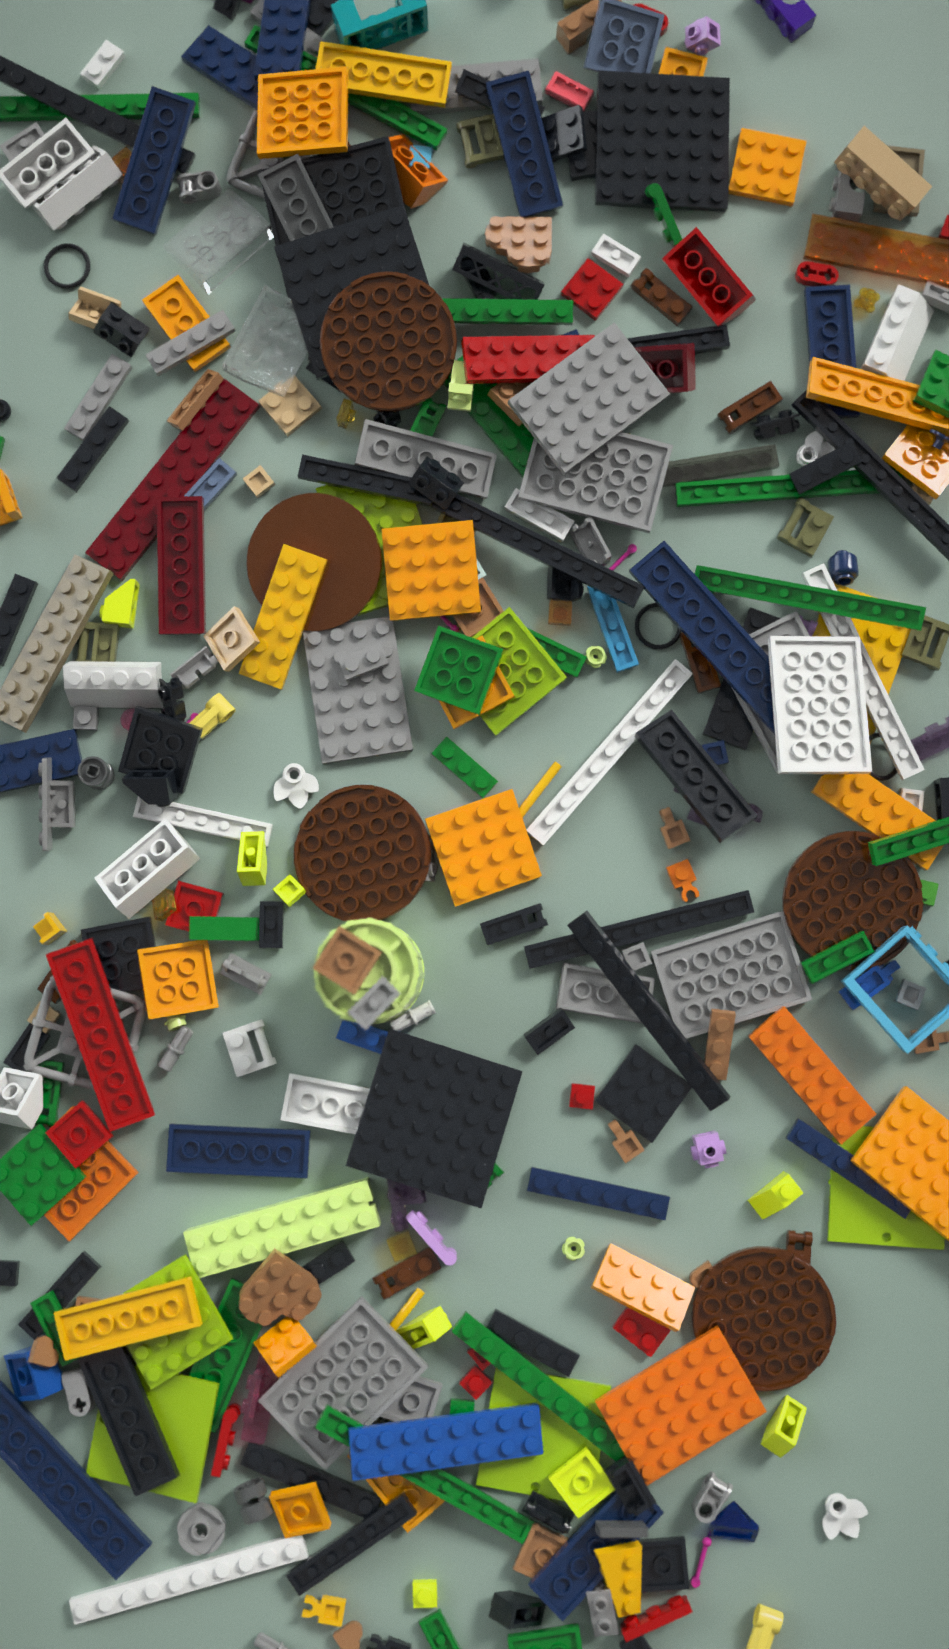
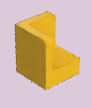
M46 912L44 914L45 918L33 926L41 937L39 941L42 945H50L67 932L54 913Z

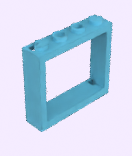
M903 926L840 982L904 1053L908 1054L949 1018V1003L907 1039L855 981L860 974L904 937L949 987V965L946 962L941 963L936 958L938 953L931 945H925L920 940L922 936L913 927Z

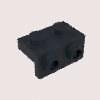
M111 302L100 316L93 331L121 352L133 357L150 328Z
M428 456L409 481V485L443 509H447L464 484L455 473L447 471L437 460L431 459Z
M548 566L547 599L568 603L580 600L584 592L583 584Z

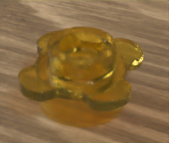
M863 287L859 290L860 295L858 299H855L854 306L865 309L867 313H872L875 310V303L880 299V295L873 289Z

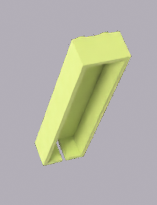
M369 1177L188 1228L183 1234L191 1264L199 1278L264 1260L274 1248L285 1254L379 1227L381 1220L376 1202L371 1203L369 1206V1202L374 1199Z

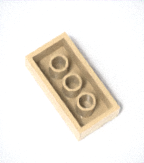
M866 126L861 128L834 161L841 173L851 177L858 188L864 189L869 193L875 203L881 204L887 209L888 214L892 218L899 221L904 219L933 187Z

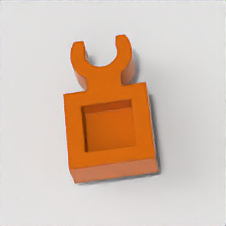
M688 859L666 867L674 889L681 887V899L684 902L688 901L686 897L688 891H692L695 898L699 897L698 889L691 884V882L697 879Z

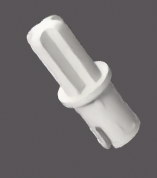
M430 1000L412 1010L409 1008L408 1012L391 1020L390 1025L393 1030L400 1032L413 1024L417 1026L419 1021L436 1014V1011Z

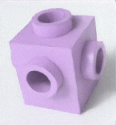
M705 16L686 26V48L696 55L702 56L721 46L720 24Z
M714 1130L692 1135L694 1146L690 1148L694 1161L697 1160L701 1166L705 1165V1168L719 1166L718 1162L724 1161L723 1154H726V1147L724 1141L719 1140L718 1132ZM711 1147L710 1152L706 1153V1149Z

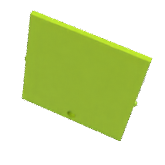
M862 1126L842 1145L833 1136L832 1141L852 1155H855L874 1127ZM831 1170L828 1181L830 1192L827 1241L944 1250L945 1238L912 1211L909 1212L906 1219L902 1218Z
M133 1363L180 1473L178 1478L151 1489L149 1492L197 1503L219 1383L178 1373L151 1390L138 1365ZM98 1410L86 1472L90 1477L131 1487Z
M496 1367L489 1409L538 1403L543 1454L479 1463L476 1485L530 1495L534 1490L546 1498L565 1501L548 1476L586 1446L599 1463L601 1450ZM546 1374L606 1421L594 1400L610 1391L611 1385Z

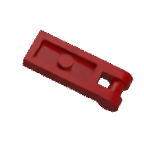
M237 1403L230 1404L223 1415L211 1476L220 1478L223 1471L229 1468L231 1455H227L228 1448L233 1446L236 1431H232L234 1422L241 1413V1407Z

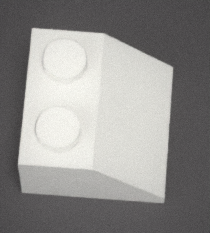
M4 1067L0 1074V1123L32 1130L43 1110V1077L40 1074Z

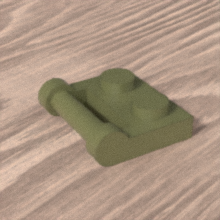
M493 114L462 120L456 124L466 156L464 159L466 168H474L479 164L504 159ZM475 129L480 153L475 155L469 135V130Z
M798 498L791 517L783 531L779 532L777 539L812 558L834 516L811 505L807 500ZM802 513H808L809 516L797 538L792 537L791 534Z
M925 616L921 631L910 630L901 656L925 665L929 669L938 671L942 663L940 660L949 638V624ZM935 630H939L941 633L932 658L927 657L926 655Z
M87 622L79 636L77 659L74 661L116 662L120 626L118 624ZM89 631H94L91 660H86Z

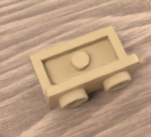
M80 287L78 289V300L68 313L69 320L94 329L100 316L109 304L113 302L121 308V301Z

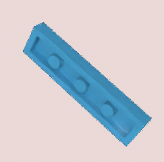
M587 586L586 589L616 673L638 666L639 663L616 600Z

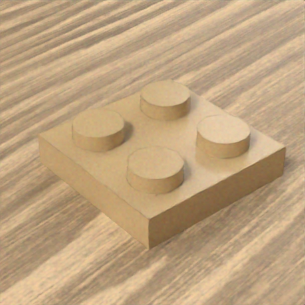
M293 373L258 400L261 407L287 437L322 409L318 401Z
M233 607L204 635L224 671L228 672L260 643L240 608Z

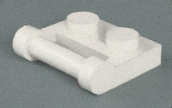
M263 1019L223 1032L237 1077L277 1064L275 1057H272L263 1030V1026H265ZM251 1030L255 1032L264 1061H257L248 1033Z

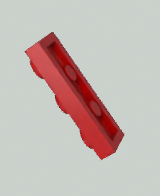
M676 1595L671 1597L668 1603L661 1606L653 1605L641 1615H631L625 1618L624 1622L620 1623L625 1641L628 1642L691 1614L693 1611L686 1595Z

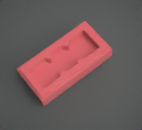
M555 71L545 89V94L570 107L580 105L583 111H585L594 96V91Z

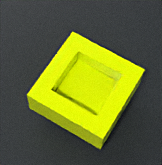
M291 874L273 888V891L288 907H291L306 893V890Z
M437 1579L413 1580V1608H436L438 1604Z

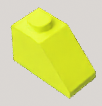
M136 579L128 580L105 598L104 605H101L99 613L104 623L118 624L123 628L134 629L140 584Z
M264 831L241 832L237 873L242 886L266 884L267 856Z
M783 1171L747 1201L763 1220L786 1208L801 1196L803 1191L792 1177Z
M438 1306L398 1328L396 1332L413 1349L436 1341L452 1325L441 1306Z
M786 1395L766 1425L760 1445L778 1457H783L796 1446L807 1408Z

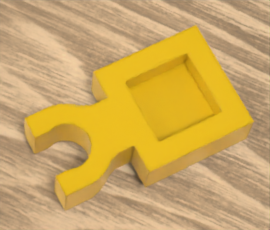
M323 1595L322 1601H319L314 1596H305L304 1603H310L313 1608L310 1610L303 1608L302 1617L319 1616L318 1623L342 1627L346 1605L345 1598Z

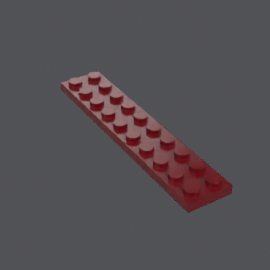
M224 378L219 384V389L214 391L205 402L204 408L200 409L192 418L191 424L179 433L85 554L102 567L113 572L115 577L123 581L157 538V497L184 496L224 454L260 408L259 403Z

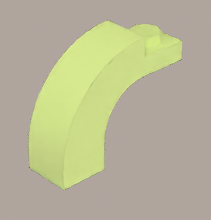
M454 360L451 383H449L447 409L471 412L474 384H466L463 361Z

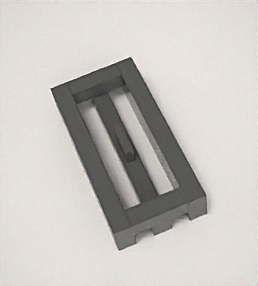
M595 1520V1531L600 1538H648V1527L643 1521Z

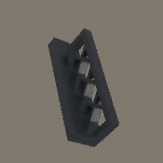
M463 242L452 268L453 271L510 299H522L519 290L529 287L536 291L533 300H538L545 285L543 281L527 273L520 272L517 268ZM463 255L473 260L474 269L465 271L458 267ZM476 261L483 265L478 267ZM489 267L493 269L495 278L485 281L481 278L479 270ZM477 271L478 277L471 273ZM497 272H499V273H501V274H503V275L500 276V277H498ZM509 277L513 279L516 288L505 291L502 289L499 280ZM497 281L499 287H497V286H495V285H493V284H491V283ZM517 282L523 284V286L518 287ZM517 291L518 296H516V295H514V294H512V293Z

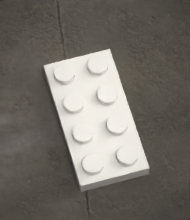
M289 1073L280 1120L355 1134L370 1088Z

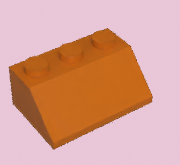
M404 134L389 137L404 204L410 208L424 205L447 184L448 179L414 148V144ZM410 145L430 165V169L420 162H414L412 167H408L414 158L413 153L410 151Z

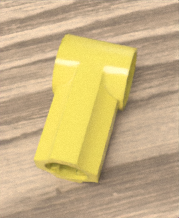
M221 693L214 695L206 703V708L190 722L192 725L203 728L202 739L219 723L227 721L236 711Z
M758 1604L754 1611L753 1629L746 1649H770L775 1634L777 1635L782 1627L783 1612Z

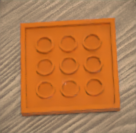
M72 1106L63 1116H65L75 1106ZM109 1141L79 1166L87 1177L44 1215L69 1242L139 1173Z

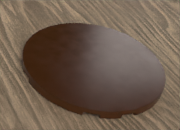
M377 272L351 282L349 286L338 293L332 300L321 325L320 350L330 379L347 398L365 408L376 411H402L425 402L445 383L452 370L456 356V328L448 306L428 284L404 273Z
M306 493L292 496L275 505L263 516L252 534L247 552L249 582L261 606L283 544L328 560L304 630L323 631L337 628L358 616L374 596L382 569L380 544L367 518L348 502L322 493Z
M362 784L335 790L319 800L304 817L299 827L300 830L294 844V866L298 881L306 890L305 894L320 910L342 921H355L367 918L379 921L387 919L407 907L418 895L426 881L431 861V844L427 828L415 808L400 795L388 789Z
M844 831L827 835L808 846L797 857L790 868L783 888L784 917L796 943L812 957L846 938L864 931L875 951L901 927L908 926L916 930L923 913L922 884L918 872L908 856L879 866L872 865L868 842L883 837L860 831ZM903 937L867 969L880 966L895 958L905 949L909 942ZM868 956L846 966L841 970L852 971Z
M755 1246L744 1248L725 1256L706 1273L695 1294L692 1308V1325L695 1338L718 1326L754 1390L776 1391L802 1382L817 1367H820L830 1351L829 1349L835 1336L836 1311L828 1286L812 1265L800 1256L777 1247Z

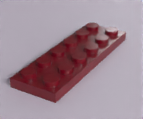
M157 497L159 634H206L204 497Z

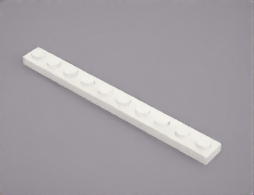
M824 563L803 572L802 577L806 585L837 591ZM820 612L832 637H860L851 618ZM860 638L866 708L901 780H904L925 769Z
M675 659L528 827L527 833L544 846L636 740L634 737L636 732L652 722L693 673Z
M304 1535L290 1538L279 1537L71 1597L69 1603L74 1624H80L306 1559L309 1554Z

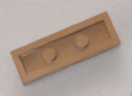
M207 369L166 421L171 426L183 431L186 426L191 424L192 418L196 413L204 408L205 402L212 393L219 389V384L224 378L218 372Z
M711 1009L704 1063L718 1080H726L736 1014L735 1011Z

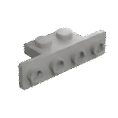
M47 757L42 758V763H39L38 767L39 776H42V786H39V799L42 800V809L39 810V822L42 823V832L39 833V845L42 846L43 851L52 849V827H75V781L52 780V758Z

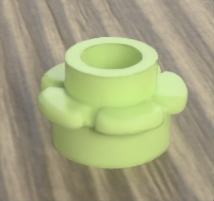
M591 646L586 650L585 656H587L585 662L591 665V667L599 668L601 664L606 662L607 655L602 647Z
M186 1015L168 1016V1021L164 1023V1026L167 1025L169 1031L178 1030L182 1026L187 1025L185 1021Z
M569 1237L562 1245V1252L566 1254L567 1259L574 1261L583 1257L585 1244L580 1238Z

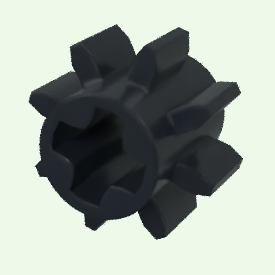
M377 411L373 417L375 422L397 427L401 422L399 411Z

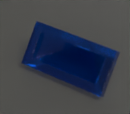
M733 1501L710 1522L707 1537L755 1543L759 1526Z

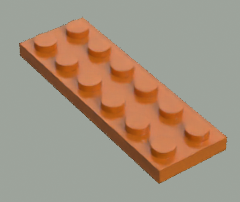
M785 1006L780 1007L748 1035L749 1039L839 1144L842 1145L876 1115L874 1110Z

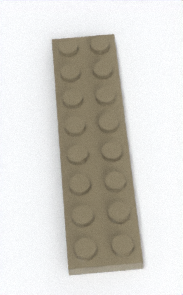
M74 555L0 689L1 721L27 733L114 574L113 572L78 555Z

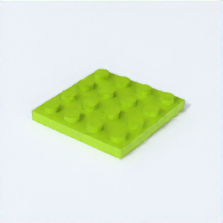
M510 607L472 637L476 639L483 635L486 643L504 649L499 667L515 697L480 716L496 736L567 679L566 675Z
M186 1254L124 1292L128 1293L189 1276L192 1278L203 1324L199 1327L127 1345L151 1390L234 1339Z

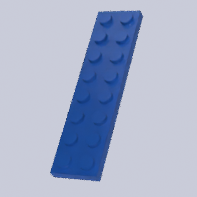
M538 1403L348 1428L353 1481L543 1454Z

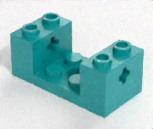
M338 0L336 3L331 4L334 29L338 40L342 45L378 50L427 32L428 11L426 1L395 0L396 7L389 8L386 12L378 15H370L366 19L361 20L353 0Z

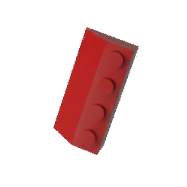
M697 227L662 258L718 327L739 316L756 301L751 291Z

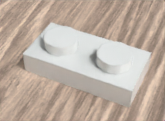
M106 40L81 71V77L100 90L126 57L124 51Z
M604 233L591 252V256L627 278L630 277L641 259L640 255Z

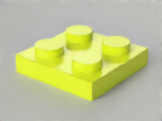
M587 1446L548 1476L551 1483L577 1518H580L615 1490L604 1469Z

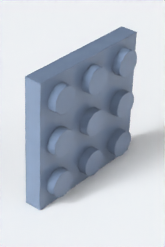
M599 0L584 68L595 72L601 70L651 73L665 15L617 0Z

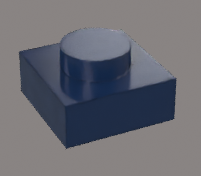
M724 740L701 745L717 766L729 763Z

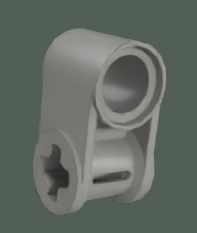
M210 170L184 173L176 178L177 184L180 185L181 194L179 195V201L181 203L193 204L199 201L214 200L221 194L222 188L217 176ZM213 183L212 186L206 187L207 184Z
M81 1367L63 1372L62 1384L66 1392L70 1412L77 1417L86 1415L93 1410L96 1402ZM79 1401H85L86 1406H79Z
M712 1471L705 1477L700 1490L692 1502L693 1512L697 1519L703 1523H710L716 1518L733 1488L731 1483L728 1482L726 1484L717 1478ZM709 1504L710 1509L707 1513H699L701 1505Z

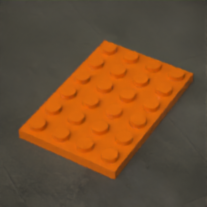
M718 1326L713 1327L594 1400L624 1454L633 1461L646 1485L656 1481L767 1412Z

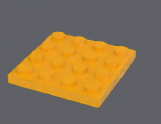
M347 67L258 75L257 156L259 159L291 157L296 154L303 156L348 152Z
M473 520L382 529L390 621L481 613Z
M513 789L425 818L455 907L542 876Z

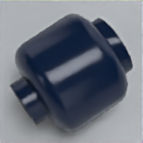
M840 550L829 558L828 571L832 581L837 585L847 586L858 577V560L853 553Z

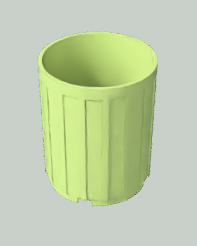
M373 918L347 921L341 927L381 951L382 954L356 995L313 969L316 983L315 988L324 1001V1005L340 1016L341 1019L358 1023L347 1012L384 976L401 994L372 1024L385 1023L403 1015L418 999L424 983V961L418 946L407 933L391 923H385ZM333 929L322 945L319 946L315 963L337 929Z

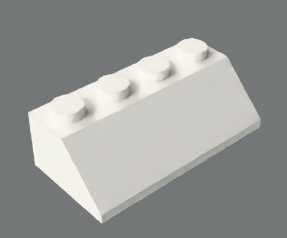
M65 118L1 168L0 181L14 199L27 209L92 158L95 152L69 120Z
M93 145L91 148L95 155L31 205L34 211L51 229L63 228L71 216H76L83 212L84 206L87 203L96 201L102 196V191L107 187L115 186L119 182L118 178L123 174L106 151Z
M898 284L891 296L861 366V370L905 381L934 312L919 292Z
M69 661L63 666L64 690L71 707L135 708L141 706L144 708H163V703L158 693L160 688L159 679H162L161 662Z
M165 818L97 875L95 880L115 908L130 919L199 861L200 857Z

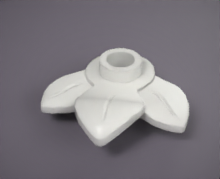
M814 431L806 437L804 445L798 449L796 459L801 466H805L836 449L828 441H823V437L817 431ZM803 454H809L811 459L806 460Z
M292 763L284 768L283 777L275 782L274 798L276 801H281L288 797L294 806L302 809L307 803L308 792H318L319 784L317 779L313 775L306 773L301 765ZM297 771L299 774L298 778L292 779L290 777L291 773Z
M833 1493L825 1501L827 1512L823 1517L822 1526L830 1540L834 1539L839 1531L850 1537L857 1538L859 1534L858 1518L866 1516L868 1514L867 1509L857 1499H847L840 1493ZM835 1502H840L841 1505L839 1508H833V1504Z

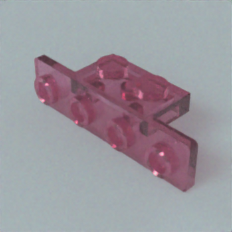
M259 1353L257 1367L253 1375H248L245 1388L249 1390L248 1399H243L240 1413L244 1414L241 1440L257 1444H264L271 1416L258 1399L278 1379L261 1353Z

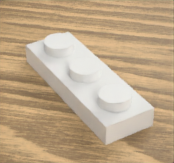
M515 488L504 510L564 542L575 521L553 508L519 500L520 490Z

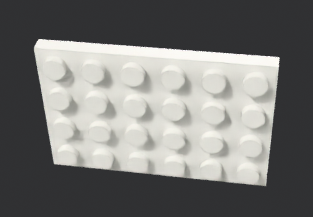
M770 636L768 638L778 774H870L872 772L860 637Z

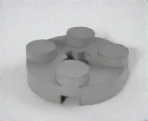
M198 1502L185 1510L177 1524L178 1540L181 1547L186 1552L197 1556L213 1553L221 1545L225 1536L226 1520L222 1513L216 1507L203 1502ZM204 1524L208 1533L202 1532L200 1535L197 1534L198 1528L196 1525Z

